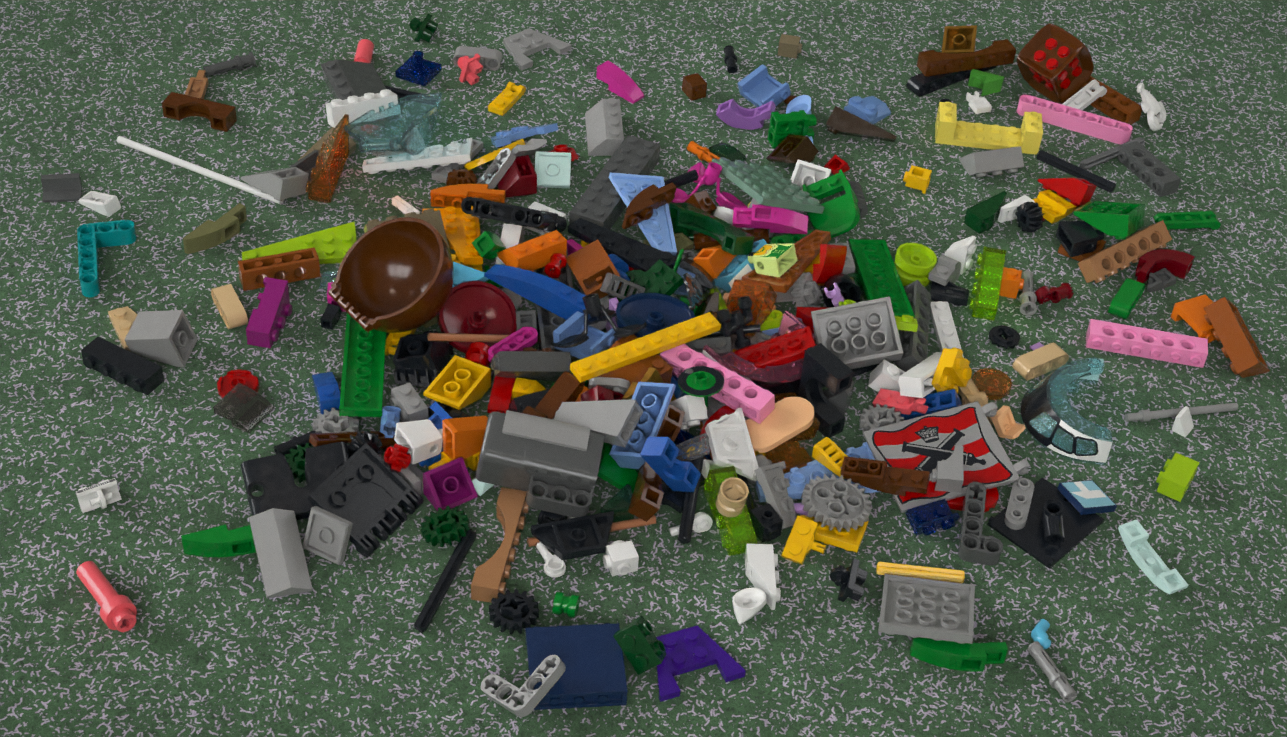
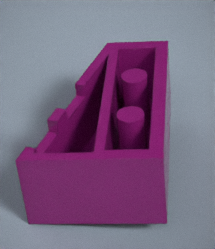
M265 277L263 280L265 289L263 293L258 294L257 299L260 300L258 309H253L246 328L248 345L271 348L274 341L277 342L279 338V331L285 327L287 316H290L292 313V305L289 300L288 281Z

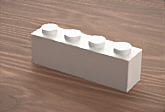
M389 89L381 90L380 93L376 94L365 93L361 97L349 96L345 100L333 99L330 103H325L328 124L334 128L399 115L397 94Z
M935 352L899 376L898 387L900 388V396L923 398L935 390L931 383L942 352Z

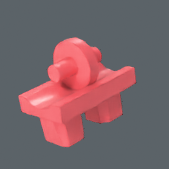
M478 53L473 58L464 56L458 59L457 64L462 70L459 78L460 82L467 81L470 85L479 82L480 77L477 74L482 71L483 65L479 62L481 56Z

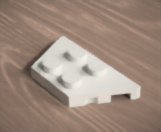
M737 408L734 413L726 414L720 417L719 420L708 423L705 431L714 464L757 481L754 470L759 467L742 408Z

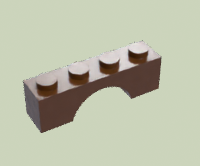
M171 92L162 102L163 115L167 118L180 121L186 117L200 116L211 122L212 129L228 132L237 121L234 106Z

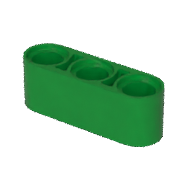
M1127 277L1113 298L1108 313L1127 320L1142 296L1146 284Z

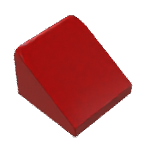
M834 155L824 166V168L831 169L833 175L839 173L840 169L843 173L850 170L848 163L837 155Z

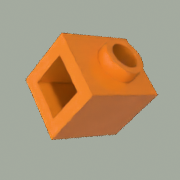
M1003 267L998 296L1017 298L1018 290H1022L1024 279L1021 278V270Z

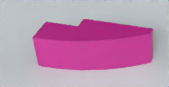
M609 60L597 66L596 78L608 84L609 91L633 104L644 98V94L637 84L618 66Z

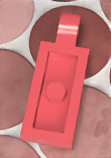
M882 388L872 402L873 407H876V404H879L880 407L886 404L889 409L894 407V412H901V414L910 415L912 411L925 414L929 408L924 405L926 402L925 398L900 396L898 391Z

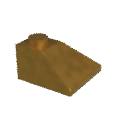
M977 25L945 26L941 53L975 52Z

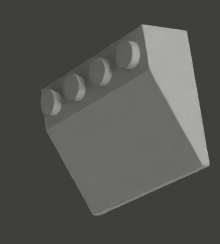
M890 296L811 311L816 345L822 343L850 369L880 364L884 359L888 362L901 360L903 349Z

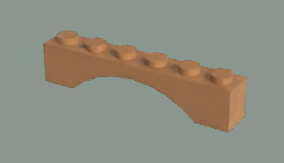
M501 487L497 500V519L502 525L505 536L496 553L488 561L476 568L471 583L472 600L491 603L492 598L497 599L498 593L505 595V578H510V562H514L516 557V549L514 548L515 545L519 546L521 533L519 531L524 529L526 521L524 514H528L530 509L526 503L527 491Z

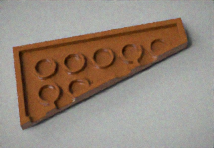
M816 229L794 243L798 261L782 276L773 277L758 274L754 269L742 277L743 284L753 288H763L767 291L772 290L786 293L820 253V244H827L831 240L830 232Z

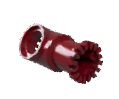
M1065 282L1059 287L1049 288L1048 286H1043L1035 292L1039 304H1044L1050 300L1053 303H1059L1064 298H1072L1074 293L1071 290V285Z

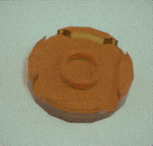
M984 368L975 372L972 377L979 392H985L989 400H1000L1004 396L1007 397L1011 391V379L1000 370Z

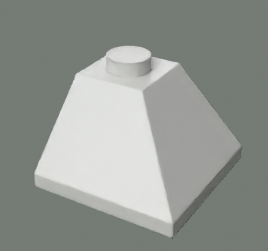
M798 159L791 180L793 184L800 186L803 191L804 184L808 186L830 176L832 170Z

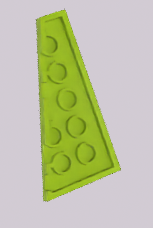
M355 221L242 252V260L315 247L319 264L341 263L348 250L357 241Z

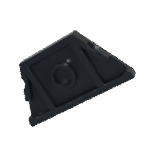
M610 511L532 525L531 534L561 560L605 553L614 520V512Z

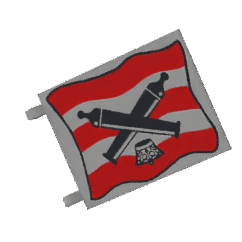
M977 401L863 432V436L875 460L887 461V467L930 472L927 494L907 491L906 496L892 494L901 513L965 496L967 486L971 482L982 483L986 490L1017 482L1020 479L1018 474L1024 475L1028 473L1030 464L1027 460L1024 459L1012 465L987 417L996 415L995 410L998 407L995 402H990L981 407ZM955 445L963 446L964 481L961 493L935 491V482H931L932 469H936L937 461H944L952 455Z

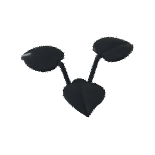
M593 293L582 298L585 305V310H583L584 331L581 334L569 336L560 342L551 344L559 348L580 345L589 339V336H587L588 325L596 324L600 321L608 320L616 332L613 334L616 338L631 336L647 327V323L629 325L623 328L616 327L611 319L616 316V311L605 309L604 305H601L598 293Z

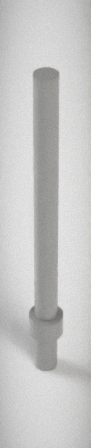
M1237 403L1189 407L1191 415L1238 410ZM1183 408L1157 411L1140 410L1137 413L1125 414L1124 419L1126 422L1139 420L1141 422H1149L1151 419L1176 417Z

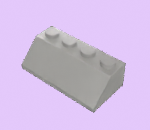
M602 99L585 113L588 156H612L624 141L620 99Z

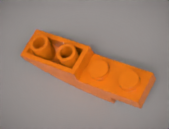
M488 184L449 185L433 189L430 192L431 206L445 208L453 206L461 208V203L466 197L481 198L505 204V190L488 189Z

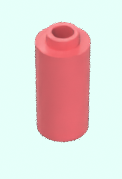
M362 39L358 42L354 61L371 63L374 44L370 40Z

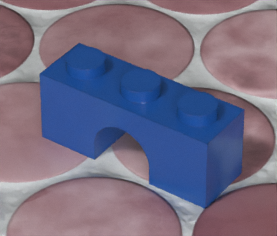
M647 437L640 456L672 491L694 492L701 476L697 468L691 462L676 459L680 449L669 437Z

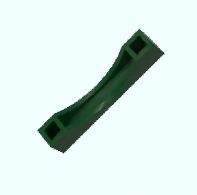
M670 203L671 221L676 226L688 228L712 237L721 244L724 251L732 255H749L752 252L755 236L689 203Z

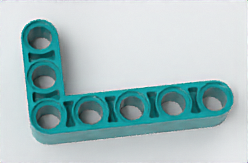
M131 220L89 223L78 227L79 280L83 296L95 297L100 293L98 248L129 245L136 241L135 225Z

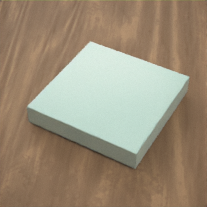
M536 151L535 172L537 175V187L570 188L571 153Z

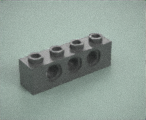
M1138 141L1121 145L1117 159L1158 196L1163 197L1177 192L1181 178Z

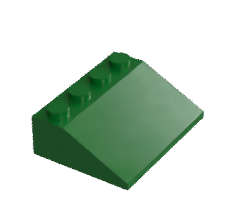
M1091 200L1074 210L1073 215L1105 234L1115 236V239L1123 240L1144 226L1145 204Z

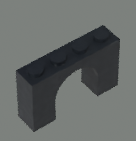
M820 343L805 350L798 397L808 400L814 407L812 426L824 437L831 438L843 431L845 416L827 400L821 383L836 395L851 387L854 371Z

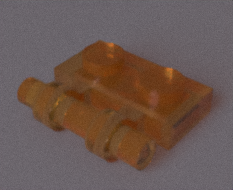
M788 440L782 445L765 452V457L771 460L772 464L785 461L786 468L783 469L784 474L790 472L791 468H802L808 462L813 461L804 447L799 448L800 445L797 440L792 442Z

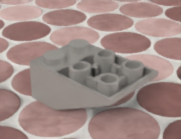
M297 167L243 176L241 180L248 183L249 186L261 190L262 193L273 196L275 200L284 201L287 198H295L306 194L309 173Z

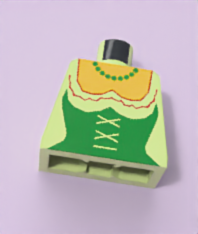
M792 243L766 244L757 252H750L748 255V261L754 264L756 273L773 277L782 276L798 261L795 245Z

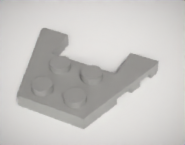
M529 28L503 39V45L509 54L513 56L514 62L518 64V68L521 71L533 66V61L527 57L548 47L559 55L571 50V44Z

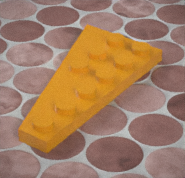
M453 206L430 208L434 209V211L440 210L449 248L455 250L456 256L463 265L483 264V258L472 244L481 235L479 217L471 216V214L464 213L462 208H455Z

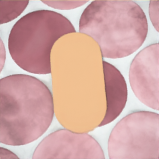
M787 397L775 403V409L760 424L750 418L745 420L754 451H758V453L768 452L808 429L813 423L814 407L804 398Z

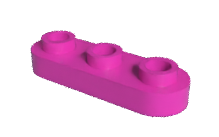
M533 327L520 328L490 347L488 350V360L491 362L493 356L499 351H523V348L531 347L538 340L537 330Z

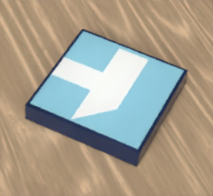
M1093 480L1060 482L1057 489L1081 515L1114 512L1117 507Z

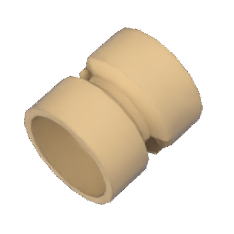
M730 477L722 482L716 500V508L723 516L736 517L742 513L749 493L748 486L742 479Z

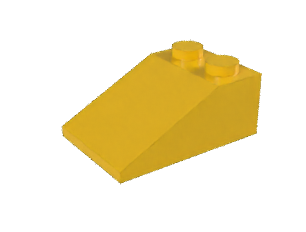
M454 355L423 392V396L460 410L481 399L491 387V369Z

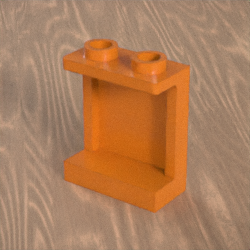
M1206 294L1175 303L1171 318L1175 322L1184 319L1198 333L1199 338L1208 339V343L1216 340L1213 331H1215L1213 325H1209L1204 317L1207 314L1204 308L1214 303Z

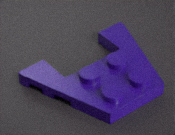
M698 626L656 637L662 641L666 649L665 658L661 664L657 665L660 702L680 696L681 690L673 677L716 664L725 682L745 677V669Z

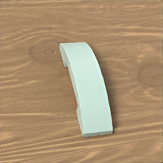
M1137 519L1119 525L1120 535L1129 554L1154 585L1168 594L1188 587L1187 582L1176 568L1170 570L1147 541L1149 534Z

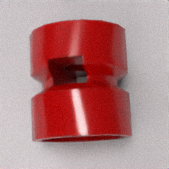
M473 342L468 346L464 359L489 368L488 350L490 346L483 342Z

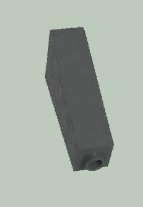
M499 351L491 360V368L494 370L496 377L557 381L563 372L568 371L571 373L570 352Z

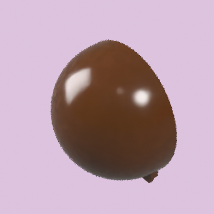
M411 217L392 219L370 229L351 246L339 266L336 280L331 284L332 288L328 291V294L367 332L372 329L385 333L410 331L428 323L441 311L447 302L454 279L452 256L443 237L430 223Z

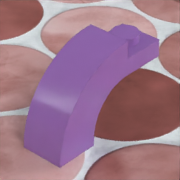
M732 98L718 105L716 115L731 127L754 130L763 127L764 120L770 119L771 112H775L776 105L773 101H770L757 108L748 109L738 105Z

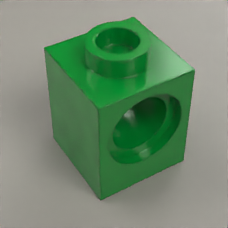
M484 231L472 242L480 256L489 260H494L498 252L506 249L497 234L489 231Z

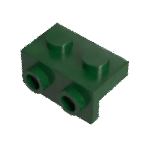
M642 615L637 617L634 623L615 632L613 635L638 675L661 664L666 656L664 644L656 638L651 624L645 621Z

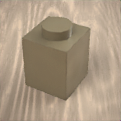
M781 34L777 56L797 59V55L801 53L803 46L800 43L801 37Z

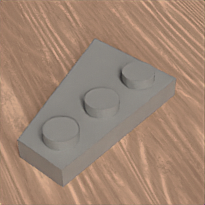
M785 461L754 470L767 504L769 503L783 520L782 530L793 527L797 518L793 499L788 496L787 487L790 486L789 480L784 478L783 469L786 468Z

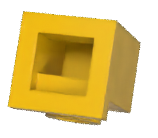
M911 165L909 172L906 171L903 181L906 182L905 186L922 190V193L925 194L930 183L932 170Z

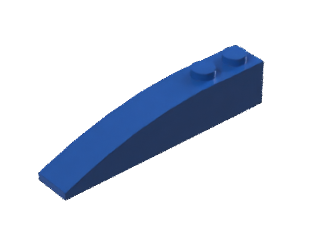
M495 264L484 273V277L565 320L569 319L577 311L583 313V310H585L582 299L586 296L585 294L550 277L529 270Z

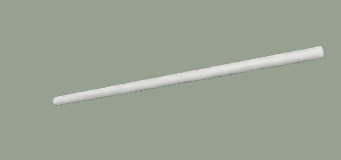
M122 136L117 138V142L280 205L283 203V201L275 200L273 196L262 193L261 190L246 183Z

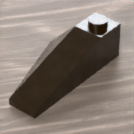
M837 106L833 109L826 123L828 131L835 135L839 133L895 142L897 136Z

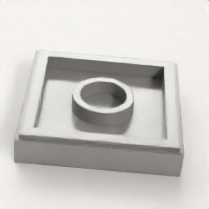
M314 506L310 511L302 546L304 549L341 565L344 562L353 523L318 506Z

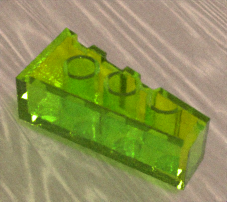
M984 246L982 254L978 253L976 264L979 267L976 268L974 279L977 280L976 283H973L971 293L974 294V298H971L969 309H972L971 317L995 320L1006 250Z
M734 466L709 470L707 479L704 480L705 486L703 490L720 532L722 546L724 549L726 548L729 556L743 554L746 551V544H757L758 542L746 502L742 513L736 517L723 516L716 508V500L722 482L730 477L738 478Z

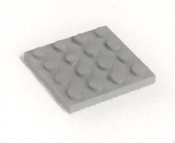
M885 574L878 632L889 635H906L912 638L921 637L936 641L945 640L959 644H972L975 585Z

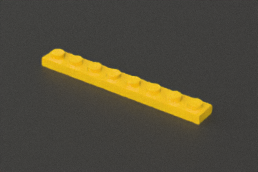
M708 312L570 363V370L581 383L720 331L721 324Z

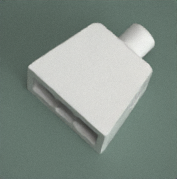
M428 419L396 423L394 440L397 444L409 448L407 453L411 454V463L413 465L441 453L443 428L437 429L431 420Z

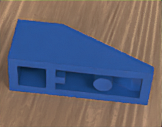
M333 372L312 375L320 413L324 414L323 410L325 409L330 412L332 408L339 411L340 391Z
M955 389L928 394L923 397L926 399L924 405L929 407L925 414L912 411L910 415L901 414L900 417H904V420H909L962 406V402Z

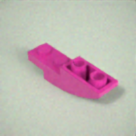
M752 204V208L734 207L733 226L770 229V233L807 234L808 216L784 208Z

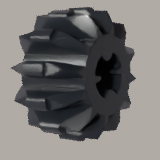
M1025 202L1017 207V212L1015 213L1017 216L1016 221H1018V227H1021L1023 232L1032 233L1043 227V222H1045L1043 218L1044 213H1042V207H1039L1038 203Z
M365 429L363 433L357 430V436L355 437L350 435L352 441L347 442L350 457L365 443L377 454H383L380 449L383 446L382 442L378 440L379 438L375 433Z

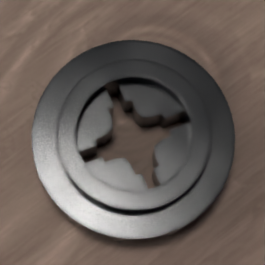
M1000 325L990 330L988 339L991 340L993 345L997 344L998 348L1004 347L1007 349L1010 347L1014 349L1015 345L1019 344L1020 335L1015 329Z

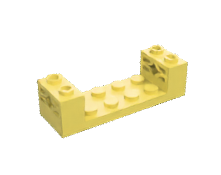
M939 102L935 122V143L991 150L1021 146L1022 153L1037 155L1043 135L1042 113L1024 112L1021 128L957 121V104Z

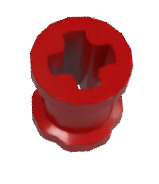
M560 253L552 254L550 262L544 267L546 275L558 278L561 274V269L567 264L566 257Z

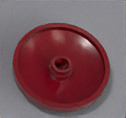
M468 281L458 284L451 289L447 302L438 313V323L442 333L511 335L517 329L516 309L508 295L500 288L482 281ZM448 341L455 349L465 354L468 346L473 343ZM483 342L490 347L496 344L495 342Z

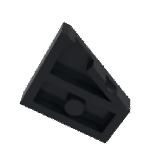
M931 281V300L935 302H948L956 306H967L969 290L957 286L950 281L946 286Z

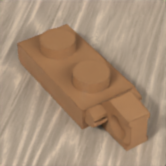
M198 70L197 76L190 78L185 95L204 99L209 80L205 76V70Z

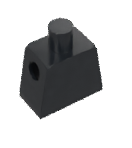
M1060 221L1056 237L1068 255L1075 257L1093 252L1098 241L1104 239V232L1094 230L1085 221Z

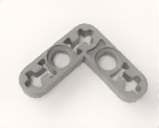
M550 655L541 662L520 689L496 674L486 676L481 682L480 687L489 699L516 716L525 717L534 710L559 680L566 667L557 655ZM538 682H542V685L538 689L533 690V687ZM512 691L507 699H503L507 692ZM519 700L523 705H517V701Z

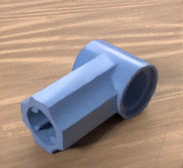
M382 407L380 432L384 434L385 438H393L395 435L396 423L400 422L401 409L398 407Z

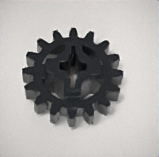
M507 589L505 595L498 593L497 599L492 598L491 605H489V620L494 622V628L501 626L502 633L507 629L511 635L514 633V630L522 634L523 628H531V624L536 625L537 618H539L538 602H534L533 595L527 597V591L520 594L518 589H515L514 593H510Z

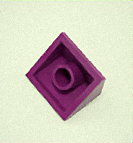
M463 457L423 473V494L437 511L439 507L445 510L449 506L451 509L478 497Z

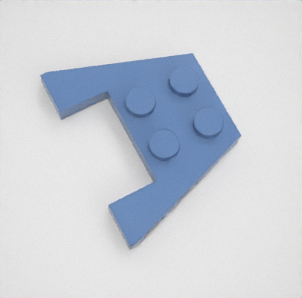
M557 123L528 127V125L517 126L508 131L496 132V136L490 138L492 145L497 148L511 144L512 141L537 134H547L559 129Z

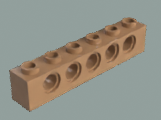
M1162 220L1080 261L1078 266L1087 283L1092 281L1098 283L1106 279L1105 275L1109 277L1118 273V268L1123 270L1131 266L1130 262L1132 264L1138 262L1145 253L1167 247L1166 243L1171 241L1172 238Z

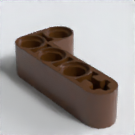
M563 372L535 409L527 406L522 413L554 419L555 413L560 408L562 402L575 401L583 390L585 381L580 383L570 372Z

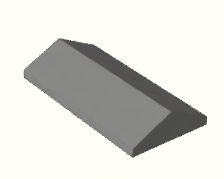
M272 508L249 517L266 598L313 591L294 511Z

